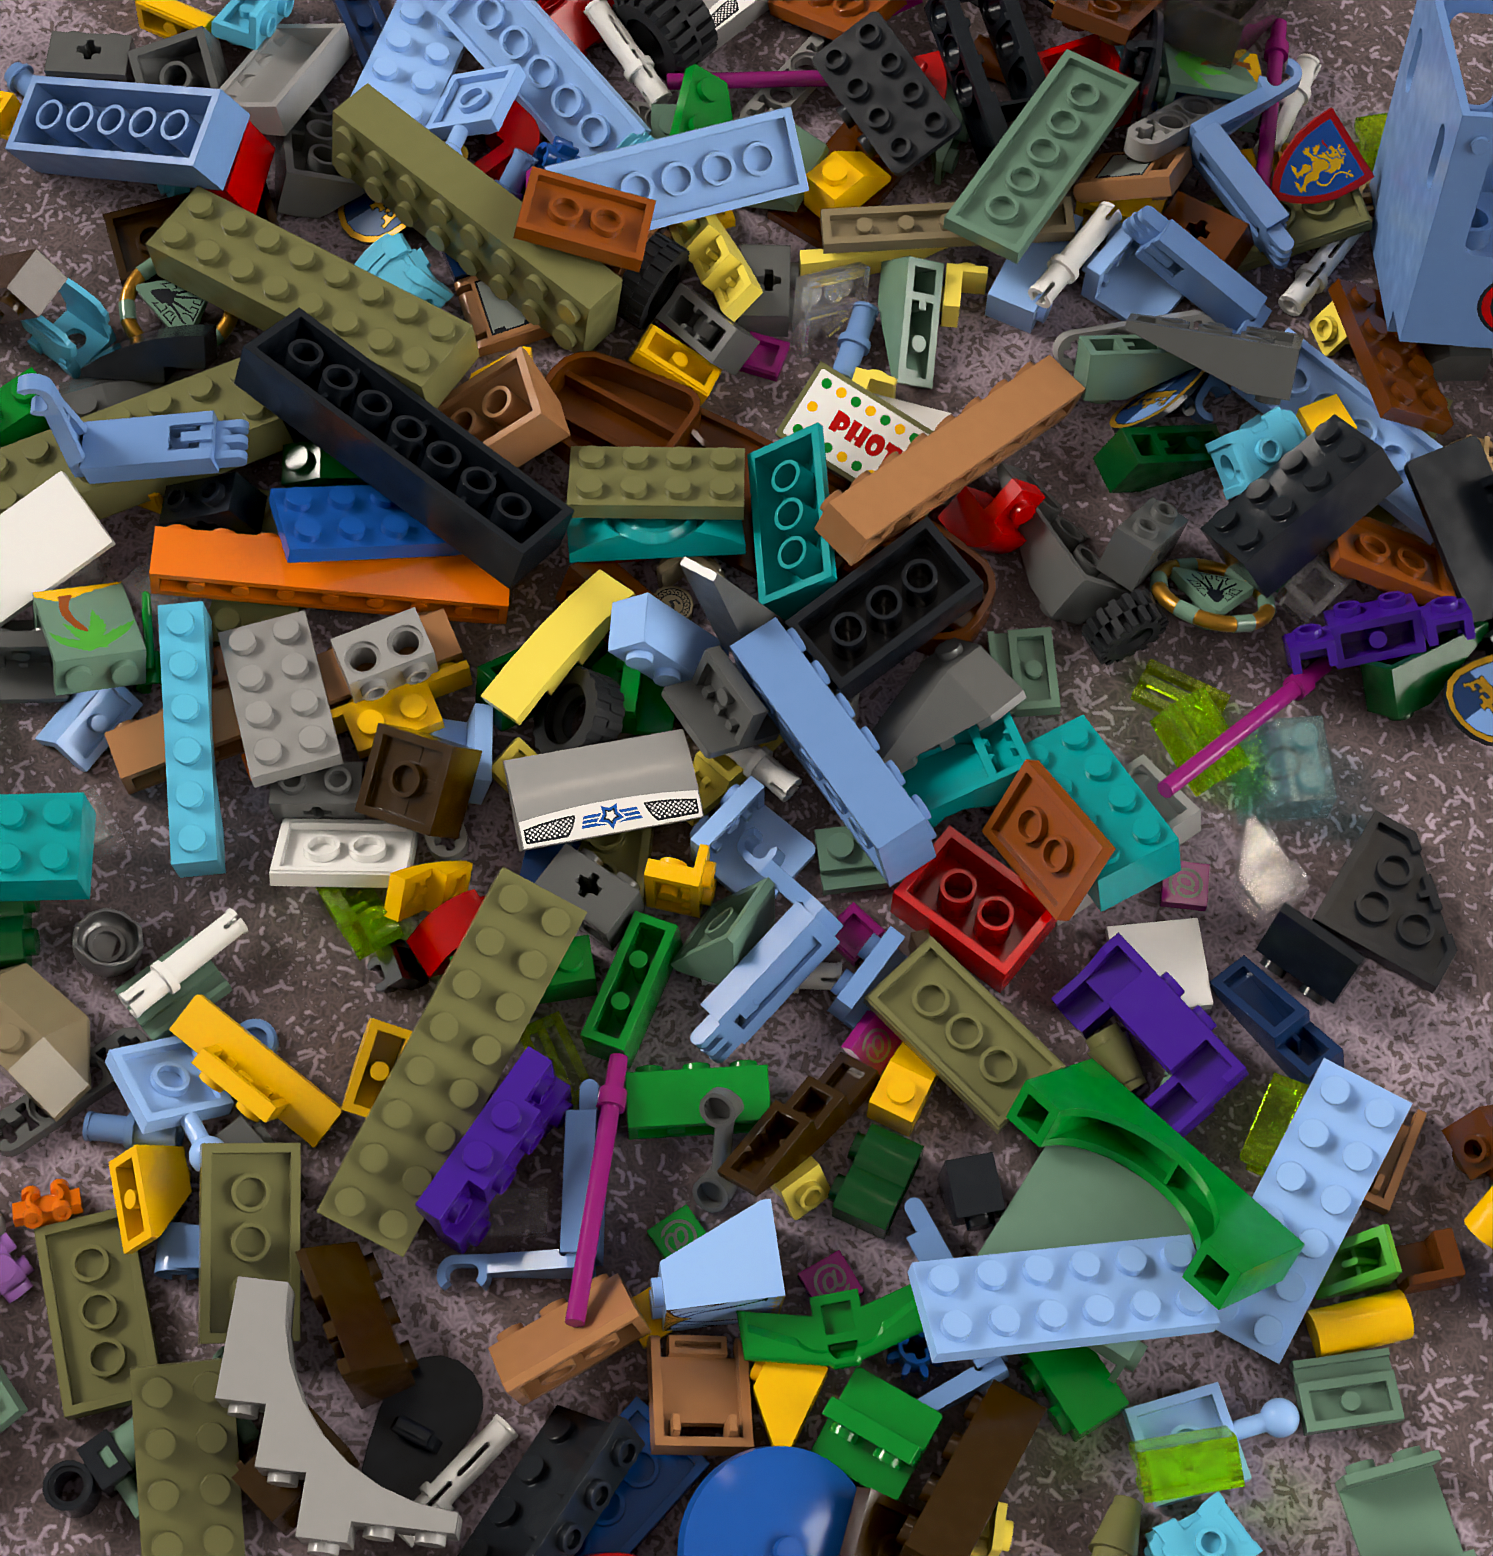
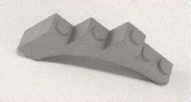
M238 1276L215 1399L223 1408L228 1409L227 1415L231 1417L256 1420L258 1419L259 1412L264 1413L255 1468L262 1476H268V1484L297 1488L299 1480L305 1481L295 1537L301 1544L308 1545L307 1553L318 1556H338L339 1549L354 1550L357 1529L363 1530V1538L380 1542H393L395 1534L415 1536L414 1544L430 1548H445L446 1540L459 1542L462 1519L458 1512L419 1504L381 1487L349 1464L328 1441L309 1410L296 1370L292 1337L295 1303L293 1289L288 1282Z

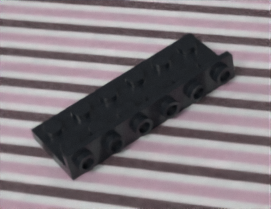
M557 1405L457 1556H574L581 1548L602 1511L608 1506L611 1497L623 1478L636 1462L639 1453L645 1446V1442L624 1417L616 1415L611 1423Z

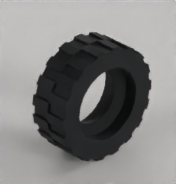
M661 232L655 233L654 236L652 235L646 243L640 271L635 272L626 269L623 274L617 316L639 330L645 329L660 312L677 287L689 259L688 255L690 253L688 249Z
M582 666L573 667L553 694L550 695L545 692L537 703V710L534 712L533 736H535L536 749L540 750V754L617 741L618 735L622 731V721L625 716V708L623 706V701L625 700L623 693L620 692L621 687L619 684L612 681L613 678ZM586 699V709L582 724L572 737L571 730L575 713L580 704Z

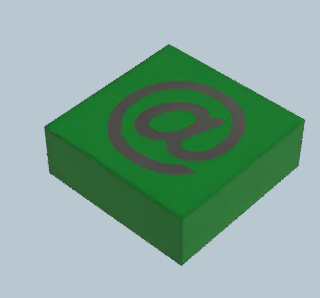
M687 1204L647 1230L648 1237L663 1259L706 1234Z

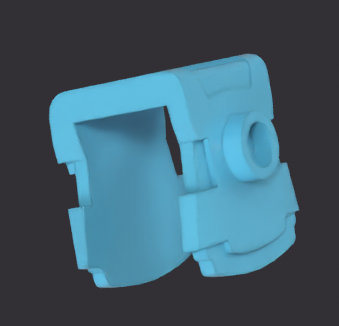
M386 233L368 247L354 264L440 309L454 296V293L445 284L436 279L430 270L431 264L421 247L418 250L412 249L402 233L394 235Z
M68 278L58 291L66 303L67 310L54 323H51L42 315L38 318L20 321L24 329L32 334V337L27 341L30 347L40 355L45 354L65 373L76 379L81 375L80 369L92 358L107 350L116 341V336L108 324L110 321L109 313L101 302ZM80 333L86 337L85 344L77 349L76 345L68 338L70 334Z
M1276 406L1261 416L1259 413L1240 426L1239 430L1205 444L1223 485V493L1226 500L1240 495L1250 483L1260 478L1280 461L1284 454L1293 450L1307 438L1292 410H1281L1279 406Z
M1218 1491L1202 1503L1195 1513L1180 1521L1172 1518L1153 1527L1152 1531L1145 1534L1147 1547L1143 1550L1144 1556H1257L1263 1550L1251 1538Z

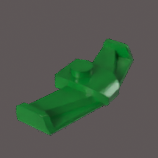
M911 1284L864 1306H861L858 1288L809 1297L812 1316L736 1311L745 1361L830 1366L833 1370L860 1366L864 1359L924 1332Z

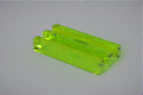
M1150 658L1130 699L1212 736L1231 695ZM1152 675H1155V676H1157V677H1159V678H1161V679H1163V680H1165V681H1168V682H1170V683H1172V684H1174V685H1176V686H1179V687H1181V688H1183V689H1185V690H1187V691H1189V692H1192V693H1194V694H1196V695H1198V696H1200V697H1203V698H1205V699H1207V700H1209V701H1211V702H1213V703H1216L1217 705H1213V704H1211V703H1209V702H1207V701H1205V700H1203V699H1200V698H1198V697H1196V696H1194V695H1192V694H1189V693H1187V692H1185V691H1183V690H1181V689H1179V688H1176V687H1174V686H1172V685H1170V684H1168V683H1165V682H1163V681H1161V680H1159V679H1157V678H1155V677H1152ZM1148 687L1211 717L1209 720L1153 695L1145 691V689Z
M557 1011L528 1024L520 1041L524 1050L528 1046L536 1050L530 1035L538 1034L548 1058L553 1062L556 1076L570 1085L572 1095L570 1103L575 1106L579 1104L580 1089L574 1091L546 1028L555 1026L580 1083L590 1078L562 1016Z

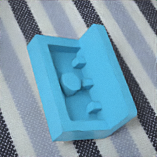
M230 0L211 22V34L233 45L256 50L267 37L273 35L279 22L284 17L290 15L294 0Z

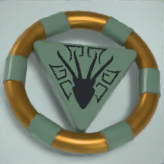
M150 257L137 266L124 283L118 303L120 323L129 338L145 333L137 322L135 306L137 293L166 327L198 325L209 302L167 280L144 283L157 274ZM225 310L220 322L216 326L217 347L225 342L239 319Z
M1194 557L1177 558L1162 563L1155 568L1150 576V591L1159 604L1174 616L1205 630L1231 633L1252 632L1267 625L1276 613L1275 599L1272 595L1266 598L1229 566L1221 562ZM1168 578L1176 584L1180 592H1184L1192 600V604L1182 599L1180 600L1168 589ZM1251 596L1257 601L1258 611L1253 614L1225 616V614Z

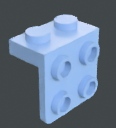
M1119 222L1109 233L1106 240L1107 244L1101 251L1095 249L1084 263L1082 271L1085 272L1081 295L1121 321H1126L1131 313L1151 316L1170 314L1185 296L1134 256L1141 245L1124 232L1122 228L1123 223Z
M750 776L741 786L734 784L730 787L720 801L721 807L711 818L708 815L701 818L690 832L691 860L693 862L696 861L700 844L709 845L710 861L717 863L714 879H717L732 894L764 879L737 852L739 838L746 830L755 827L763 835L762 843L758 844L753 850V856L763 858L768 854L769 849L778 847L785 854V860L780 867L793 879L815 856V845L764 804L765 786L753 776ZM775 889L776 898L780 894V892Z

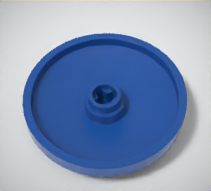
M763 1446L743 1451L714 1468L695 1490L680 1525L677 1556H839L857 1487L838 1466L828 1459L805 1449L789 1446Z

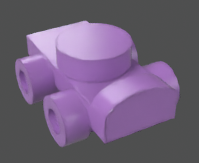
M7 1232L0 1236V1296L3 1295L7 1302L11 1303L33 1286L27 1276L35 1269L24 1255L16 1261L13 1259L10 1253L17 1246Z

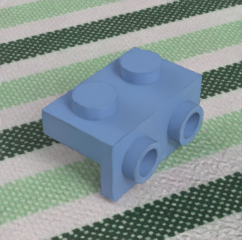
M892 926L888 928L882 938L873 933L857 954L864 962L855 974L846 969L830 990L837 998L827 1011L853 1030L867 1010L871 1011L863 1003L864 997L907 958L905 954L897 949L905 936Z

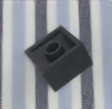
M1284 903L1255 949L1264 955L1259 962L1262 966L1283 979L1287 972L1302 982L1298 990L1320 1006H1322L1326 999L1335 1004L1368 959L1287 903Z

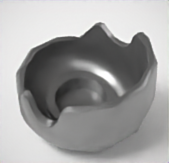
M103 908L89 912L74 928L72 947L75 958L91 974L106 978L122 975L134 967L141 956L144 947L141 925L122 911ZM118 940L120 943V950L115 956L112 957L116 942Z

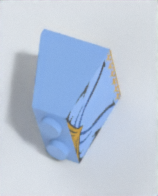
M771 1199L758 1201L660 1261L658 1277L650 1278L651 1290H649L652 1319H662L663 1331L672 1330L674 1332L738 1323L736 1311L780 1314L785 1298V1290Z

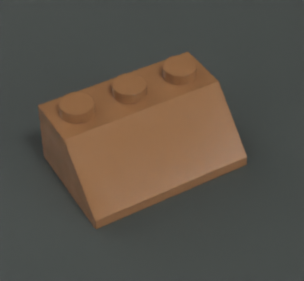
M519 347L453 389L437 408L517 468L570 436L559 399L523 347Z
M605 1273L592 1279L585 1325L583 1327H572L565 1323L568 1302L565 1298H561L541 1309L539 1312L541 1317L525 1327L522 1323L512 1325L497 1335L498 1342L488 1349L507 1394L524 1406L651 1333L626 1284L618 1273L611 1277Z

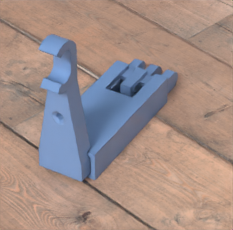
M1288 58L1285 73L1290 75V79L1278 86H1273L1268 82L1267 77L1259 75L1256 90L1192 123L1187 141V146H1190L1192 164L1231 215L1250 224L1254 245L1260 252L1265 254L1271 264L1277 269H1284L1288 266L1294 247V240L1286 231L1287 224L1285 222L1288 221L1290 215L1229 135L1298 89L1302 77V69L1298 62L1291 58Z
M1147 205L1123 221L1122 228L1124 232L1141 245L1134 256L1214 321L1233 330L1232 333L1236 334L1246 331L1247 326L1262 328L1272 312L1264 304L1268 297L1173 219L1168 220L1154 207ZM1211 374L1191 395L1196 410L1190 417L1199 424H1209L1214 421L1212 413L1205 411L1203 408V400L1209 391L1214 394L1215 398L1224 397L1231 393L1224 381Z
M35 373L24 374L18 377V394L24 396L27 394H37L31 400L30 414L45 416L75 478L85 477L89 484L219 473V468L240 467L247 464L248 454L245 450L248 449L249 439L246 435L249 433V422L246 420L219 421L213 410L83 422L63 399L50 378Z
M755 827L746 830L741 835L737 843V852L764 879L769 877L775 883V889L791 902L793 906L700 1004L709 1015L691 1033L690 1040L715 1063L724 1062L741 1043L745 1045L840 943L835 935L844 927L824 905L780 867L785 860V854L778 847L769 849L768 854L763 858L753 856V850L758 844L762 843L763 836Z
M586 1079L581 1083L579 1110H566L560 1249L450 1255L440 1263L437 1269V1281L444 1291L452 1285L449 1279L450 1274L457 1268L478 1269L479 1274L476 1281L485 1291L488 1290L492 1278L572 1279L600 1111L596 1107L600 1087L595 1080ZM605 1204L592 1279L596 1277V1266H603Z
M916 1197L908 1199L904 1208L916 1233L908 1236L906 1239L918 1262L953 1258L923 1202ZM1004 1355L972 1359L978 1371L971 1367L917 1400L942 1413L973 1397L976 1391L982 1392L988 1389L994 1379L1001 1382L1010 1377L1009 1371L1004 1364L1009 1361L1008 1357Z

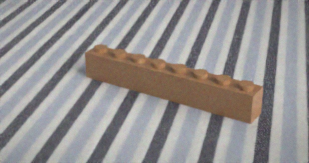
M1048 355L1036 364L1032 361L1026 363L1017 372L1014 379L1009 382L1006 379H1002L991 389L987 397L981 399L979 396L975 397L965 406L960 415L954 417L952 414L948 415L937 425L933 433L928 436L925 433H921L909 444L906 451L901 454L897 451L891 453L873 473H870L868 470L861 473L852 482L848 490L843 493L840 490L831 493L820 506V510L823 513L814 529L851 566L958 493L965 486L971 484L1062 421L1071 413L1084 393L1085 388L1051 355Z
M444 608L434 612L423 611L418 613L434 649L437 665L464 661L462 650ZM330 646L327 651L317 654L331 710L347 704L352 699V696L336 661L333 648ZM406 647L401 649L398 654L409 655L415 652L417 648ZM364 663L358 666L356 670L361 672L368 671L375 664ZM230 687L212 689V724L216 763L245 751ZM163 708L156 714L140 720L130 719L123 721L113 730L104 733L119 776L129 795L167 781Z

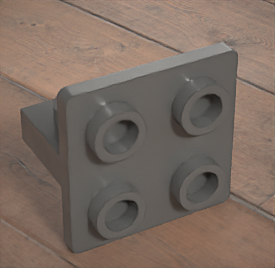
M10 620L0 627V704L68 702L70 694L55 695L53 660L42 627L34 629L33 620Z
M720 645L705 649L691 680L665 686L661 696L702 754L708 759L777 740L780 734L779 728L768 715V710L763 705L761 699L754 693L740 674L737 666L732 663Z

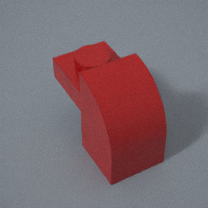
M514 100L499 132L485 135L486 144L492 151L475 162L474 165L493 180H500L514 153L515 147L533 156L535 149L541 143L539 127L532 115L516 100Z
M1012 478L994 499L987 492L965 486L941 512L938 519L950 533L964 542L966 546L994 554L1009 553L1027 541L1019 532L1018 527L1033 517L1036 508L1046 497L1036 485Z
M472 889L449 899L429 913L406 940L429 978L444 974L450 963V956H453L486 895L479 896L476 890Z

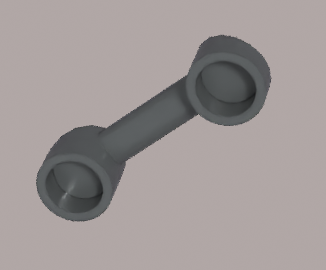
M724 1087L712 1088L701 1099L699 1105L702 1118L707 1124L715 1127L712 1166L695 1182L692 1193L699 1207L713 1213L723 1210L737 1191V1186L720 1177L717 1170L732 1153L734 1121L743 1112L744 1103L736 1093ZM707 1196L718 1202L709 1200Z

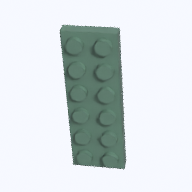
M1066 49L944 217L943 228L1017 264L1138 93L1140 82Z

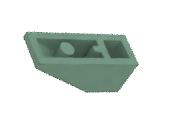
M913 256L881 262L878 308L891 376L897 379V384L922 389H932L944 263Z
M1136 334L1079 336L1073 377L1085 388L1081 396L1084 401L1094 404H1106L1110 400H1126L1196 366Z

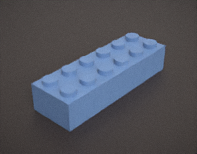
M33 75L5 149L32 170L46 174L196 188L198 185L204 189L223 191L250 114L222 89Z
M775 617L732 644L730 648L740 674L754 693L761 699L763 705L768 710V715L779 728V735L888 885L891 887L934 859L936 853L932 839L936 838L937 835L928 821L931 818V814L926 805L917 794L909 797L902 786L906 782L898 767L892 760L886 763L883 762L877 753L880 750V746L874 735L866 726L861 729L857 727L852 719L855 713L850 703L841 692L834 696L828 687L831 681L826 671L817 660L811 663L808 661L803 653L806 651V647L795 629L791 627L785 630Z

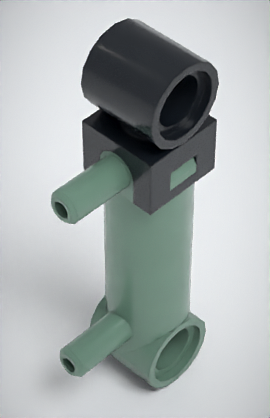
M221 1347L213 1355V1358H222L224 1347ZM133 1417L112 1432L107 1429L103 1430L76 1449L84 1464L75 1460L59 1462L47 1472L43 1480L42 1492L46 1502L62 1515L70 1518H81L90 1514L98 1506L103 1491L111 1498L119 1493L135 1519L139 1520ZM236 1418L237 1436L242 1444H249L258 1437L259 1431L252 1420ZM74 1478H82L84 1486L81 1495L75 1500L64 1501L62 1497L64 1486Z

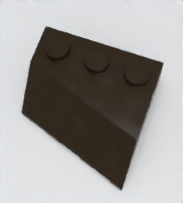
M357 1241L306 1247L296 1251L295 1253L312 1299L324 1320L322 1326L338 1360L336 1363L340 1374L360 1408L364 1409L415 1386L416 1383L411 1371L418 1368L419 1364L409 1340L401 1343L398 1341L393 1326L402 1322L391 1296L381 1299L375 1283L384 1278L374 1253L371 1252L364 1256Z

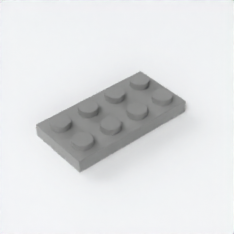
M305 610L219 632L218 637L249 774L254 788L344 764Z

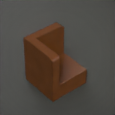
M1452 1227L1433 1231L1424 1241L1395 1246L1402 1273L1395 1281L1397 1288L1404 1295L1456 1285L1466 1275Z

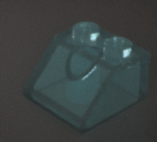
M1322 715L1275 719L1260 726L1227 752L1238 824L1328 817L1337 796Z

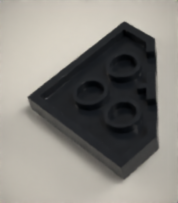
M1375 810L1312 920L1359 953L1433 994L1458 950L1452 933L1448 934L1441 914L1443 907L1431 874H1427L1421 857L1422 847L1417 833Z

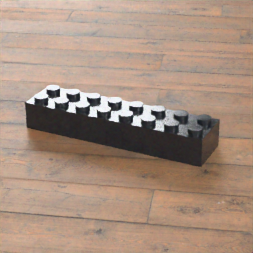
M300 307L243 346L234 381L236 386L507 588H512L561 545L574 513L571 507Z

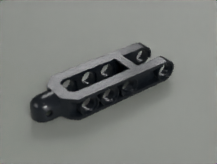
M928 0L924 11L979 166L981 167L1007 132L1008 126L1006 122L1015 121L1046 76L1018 0ZM970 2L979 8L1012 100L999 102L996 92H991L982 67L984 63L983 56L977 53L969 30L971 26L969 17L965 18L960 3Z

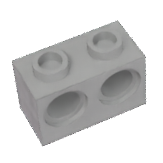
M415 607L330 639L336 661L354 703L363 700L374 701L380 699L391 689L404 684L414 685L428 679L431 674L439 671L434 649ZM406 647L417 648L415 652L409 655L398 654L401 649ZM364 663L375 664L368 671L361 672L356 670L358 666Z

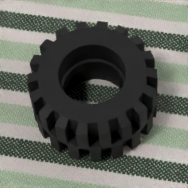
M614 0L615 4L612 5V10L643 54L651 57L655 63L653 68L658 76L666 81L667 73H685L686 68L694 64L698 65L718 45L716 25L703 0Z

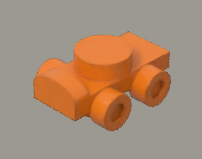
M65 1179L54 1180L50 1185V1194L41 1196L40 1190L36 1186L25 1187L21 1192V1201L12 1203L15 1228L26 1226L27 1228L35 1229L67 1221L72 1214L84 1213L80 1188L70 1189L69 1183Z

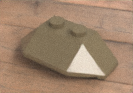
M27 963L0 969V1072L57 1122L92 1088L90 1074V1019Z

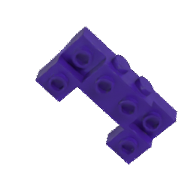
M1401 591L1387 592L1378 596V600L1364 603L1356 600L1339 602L1333 606V609L1323 611L1325 626L1305 624L1295 628L1292 633L1282 636L1286 662L1294 675L1303 673L1301 661L1326 656L1330 667L1336 666L1337 669L1426 652L1425 638L1430 646L1439 645L1437 633L1456 630L1457 634L1463 633L1467 640L1476 639L1472 611L1464 598L1458 599L1455 596H1442L1431 600L1425 606L1418 607L1412 593L1405 594Z
M1118 932L1100 948L1089 964L1054 995L1051 1000L1085 1039L1092 1035L1113 1015L1127 1028L1171 1076L1147 1097L1144 1102L1184 1138L1214 1112L1213 1105L1249 1073L1239 1059L1212 1032L1217 1025L1199 1005L1191 1010L1180 998L1185 991L1168 972L1159 976Z
M530 1046L525 1049L415 1204L417 1211L434 1228L438 1239L462 1255L470 1245L477 1247L487 1235L492 1224L488 1221L491 1216L488 1205L497 1193L501 1195L509 1187L516 1175L517 1170L514 1168L524 1154L530 1155L542 1137L546 1138L553 1126L560 1129L565 1123L566 1110H573L574 1107L570 1103L572 1101L571 1087L554 1076L552 1060Z

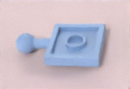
M518 63L453 74L425 127L441 140H446V144L462 155L461 148L467 136L490 135L499 132L526 78L524 71Z
M177 1036L110 1049L105 1059V1064L142 1134L182 1126L192 1144L189 1151L190 1163L200 1173V1145L202 1143H224L215 1136H209L202 1121L229 1115L234 1104L230 1094L225 1090L217 1092L200 1079L199 1074L202 1071L191 1063L198 1053Z
M1218 1382L1126 1408L1122 1412L1154 1509L1249 1482L1252 1477L1239 1440L1266 1432L1276 1438H1285L1297 1430L1300 1422L1297 1407L1285 1398L1270 1399L1263 1405L1260 1413L1232 1421Z

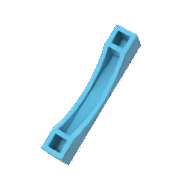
M203 601L157 605L171 865L180 878L226 873L224 829L217 786L212 724V676L214 666L212 620Z

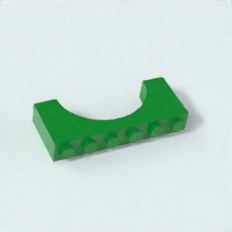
M1093 1058L1026 1080L1006 1116L1039 1148L1064 1145L1097 1153L1123 1165L1156 1188L1177 1209L1187 1223L1195 1240L1197 1253L1182 1277L1218 1310L1282 1281L1305 1245Z

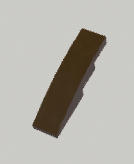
M840 1052L818 1080L808 1075L785 1104L778 1100L772 1103L717 1170L719 1176L757 1197L791 1173L819 1149L854 1114L876 1088L880 1080L878 1070Z

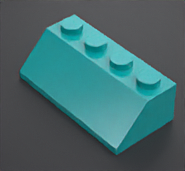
M818 422L747 454L759 603L785 621L835 585L837 581L834 548L814 529L823 513L820 510V506L829 496L823 425Z

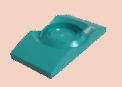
M571 518L567 528L569 563L746 554L742 520Z
M1010 712L981 731L975 724L953 736L956 744L944 751L939 747L918 755L916 766L902 773L906 782L902 785L909 797L917 794L922 799L931 814V818L928 821L933 828L945 817L955 815L963 809L994 806L1000 802L1026 759L1032 760Z

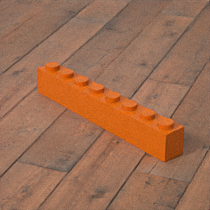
M172 524L167 527L155 526L149 570L151 594L382 615H395L413 607L416 608L417 613L423 611L434 612L444 608L449 621L506 624L509 608L510 589L462 554L456 556L287 563L280 537L273 533H260L258 535L237 534L232 530L224 528L214 529L213 531L194 530L181 524Z

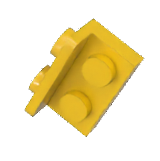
M700 844L694 868L688 867L685 862L672 857H663L660 860L648 858L644 872L646 906L700 918L703 904L712 905L717 885V879H714L717 863L710 861L709 845Z

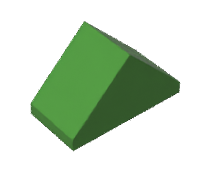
M1383 1224L1343 1239L1315 1294L1316 1300L1385 1288L1391 1285L1402 1273L1389 1225Z

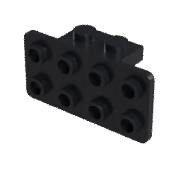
M870 12L813 56V65L841 103L835 109L849 129L855 125L859 128L862 135L857 140L870 158L878 154L893 175L897 177L903 176L961 132L962 124L880 13Z
M1469 436L1408 461L1404 465V472L1456 597L1466 600L1472 611L1473 622L1493 617V471L1480 440L1475 436Z

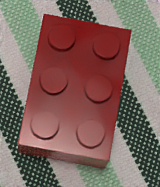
M949 825L933 844L936 857L906 876L894 890L890 912L915 931L928 928L930 936L962 966L1001 993L1052 931L1057 920L1054 919L1019 875Z

